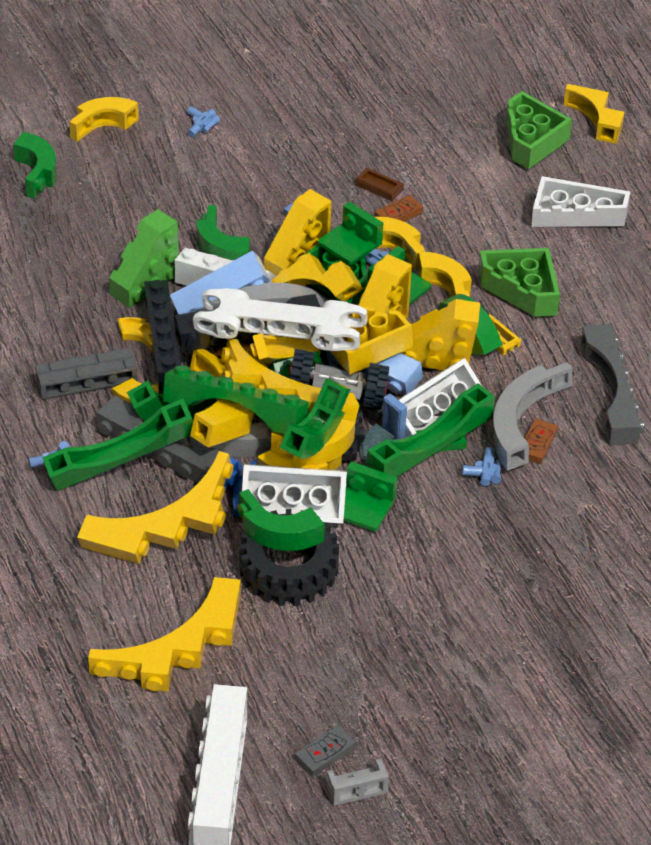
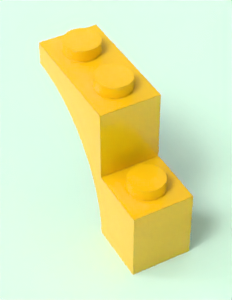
M567 84L563 106L580 111L593 122L597 132L596 140L617 144L625 112L607 108L609 92Z
M310 253L297 258L293 265L281 270L277 277L272 280L273 283L325 286L332 291L335 297L345 302L363 289L348 265L340 261L329 266L328 271H325L320 261Z
M261 333L254 335V343L250 344L254 358L257 362L261 361L263 366L293 358L295 349L311 352L319 351V354H321L320 349L313 345L311 339L264 335Z

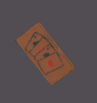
M408 195L374 211V217H389L404 222L423 213L424 207L411 195Z
M539 419L534 420L525 437L529 444V461L542 464L558 432V425Z

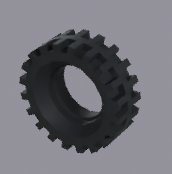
M286 509V514L279 515H292V509ZM277 510L271 511V513L278 515ZM326 522L324 526V542L309 547L313 552V557L302 565L285 567L276 565L268 560L265 556L268 547L255 542L243 532L241 544H239L240 576H243V584L245 587L252 585V594L254 596H258L260 593L263 594L264 601L270 603L272 599L279 600V606H285V601H293L294 606H300V600L307 599L309 603L314 602L315 594L318 593L323 597L327 593V586L333 587L335 576L338 575L339 544H337L336 533H330L331 526Z

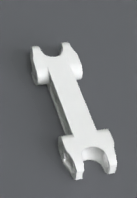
M229 288L204 291L202 294L203 307L211 311H200L193 317L194 329L214 337L232 339L237 336L238 331L311 339L315 347L329 351L355 350L359 348L360 333L350 327H363L367 324L368 320L366 309L345 301L328 300L323 304L322 308L251 300L246 292ZM209 297H215L219 302H212L209 300ZM356 313L360 315L361 318H353L350 317L349 314ZM200 320L211 322L212 325H203ZM342 337H350L354 342H346Z

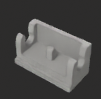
M381 758L375 759L376 765H373L372 768L335 776L332 770H327L325 783L333 805L336 806L388 793L389 775Z

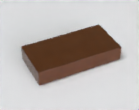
M366 168L355 179L356 186L390 201H393L404 190L403 183L369 168Z

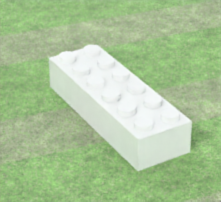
M214 684L212 696L207 695L206 712L208 713L207 718L203 720L202 735H204V739L200 741L199 758L201 759L200 764L196 766L195 775L197 786L193 788L192 805L194 806L193 812L189 813L188 830H190L189 845H231L247 727V687Z

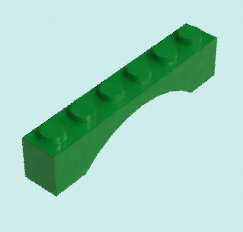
M176 366L165 373L164 402L173 403L184 398L186 405H189L195 401L209 398L231 400L250 409L265 421L272 431L282 434L286 433L289 424H299L308 416L309 401L302 400L297 395L279 394L275 389L256 388L252 383L241 384L234 382L229 377L219 378L211 376L210 372L192 371L187 366Z
M477 383L461 393L436 421L422 431L403 439H385L367 450L366 467L398 477L493 418L495 396Z
M184 398L159 408L145 422L116 438L89 446L66 447L42 458L51 481L57 491H60L190 436L193 419Z

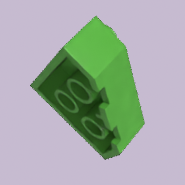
M519 92L508 100L506 125L511 159L530 169L570 140L572 119L525 92Z
M159 209L140 221L136 228L139 230V233L134 242H128L121 255V258L124 260L119 269L113 270L109 277L110 295L128 308H131L145 298L144 281H170L175 278V259L179 255L178 222Z
M549 248L480 251L478 273L481 287L532 316H557L560 293Z

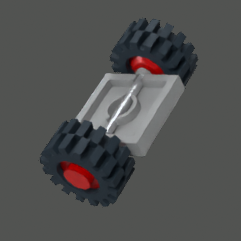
M295 349L293 362L290 366L289 379L309 385L311 377L313 379L312 386L322 388L325 378H328L350 388L349 393H353L356 399L361 398L362 389H364L362 406L382 410L388 385L389 366L370 363L367 379H363L364 373L355 372L349 375L345 369L316 364L315 370H313L314 352Z

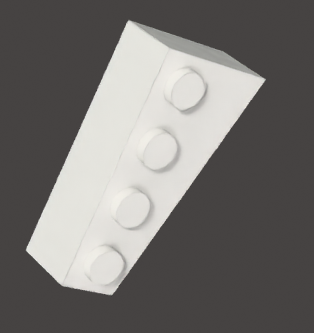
M542 176L533 207L532 227L624 226L628 212L630 191Z

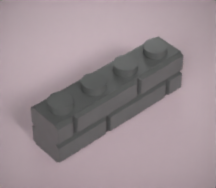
M131 348L116 349L99 354L93 353L77 358L70 357L65 360L35 365L36 380L41 399L114 387L131 378L137 381V367Z

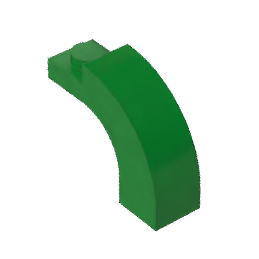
M23 131L13 144L15 162L33 167V170L25 179L26 196L35 199L39 192L44 190L45 186L53 188L56 183V155L53 147L46 140Z
M208 205L207 214L202 215V220L197 219V243L200 251L228 260H236L249 253L250 237H236L222 233L217 228V205Z
M456 294L440 302L437 305V310L439 311L447 307L448 303L455 299L476 301L467 295ZM481 305L471 355H485L503 345L493 321Z
M325 378L311 412L301 423L289 424L279 448L300 459L310 458L318 453L338 428L345 414L342 409L351 389L334 380Z
M149 381L127 392L134 409L144 421L149 419L159 408L171 404L163 401V395L157 393ZM216 398L202 399L187 405L193 421L195 414L217 402Z
M249 489L239 493L237 509L243 518V531L255 542L268 548L283 551L302 550L324 542L325 524L311 507L292 515H276L265 510Z

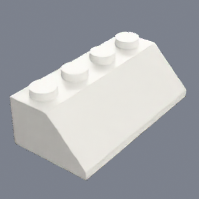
M184 248L175 259V283L188 286L234 260ZM266 270L270 278L268 283H273L272 280L277 276Z
M465 358L449 366L398 399L407 406L405 438L416 434L417 430H423L454 403L461 393L477 383L480 384Z
M244 464L242 491L249 489L260 505L270 513L277 510L278 515L286 514V509H292V514H296L301 510L311 507L323 522L343 523L347 472L342 470Z

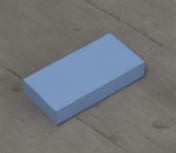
M389 394L384 397L382 433L391 440L403 439L406 433L407 406Z

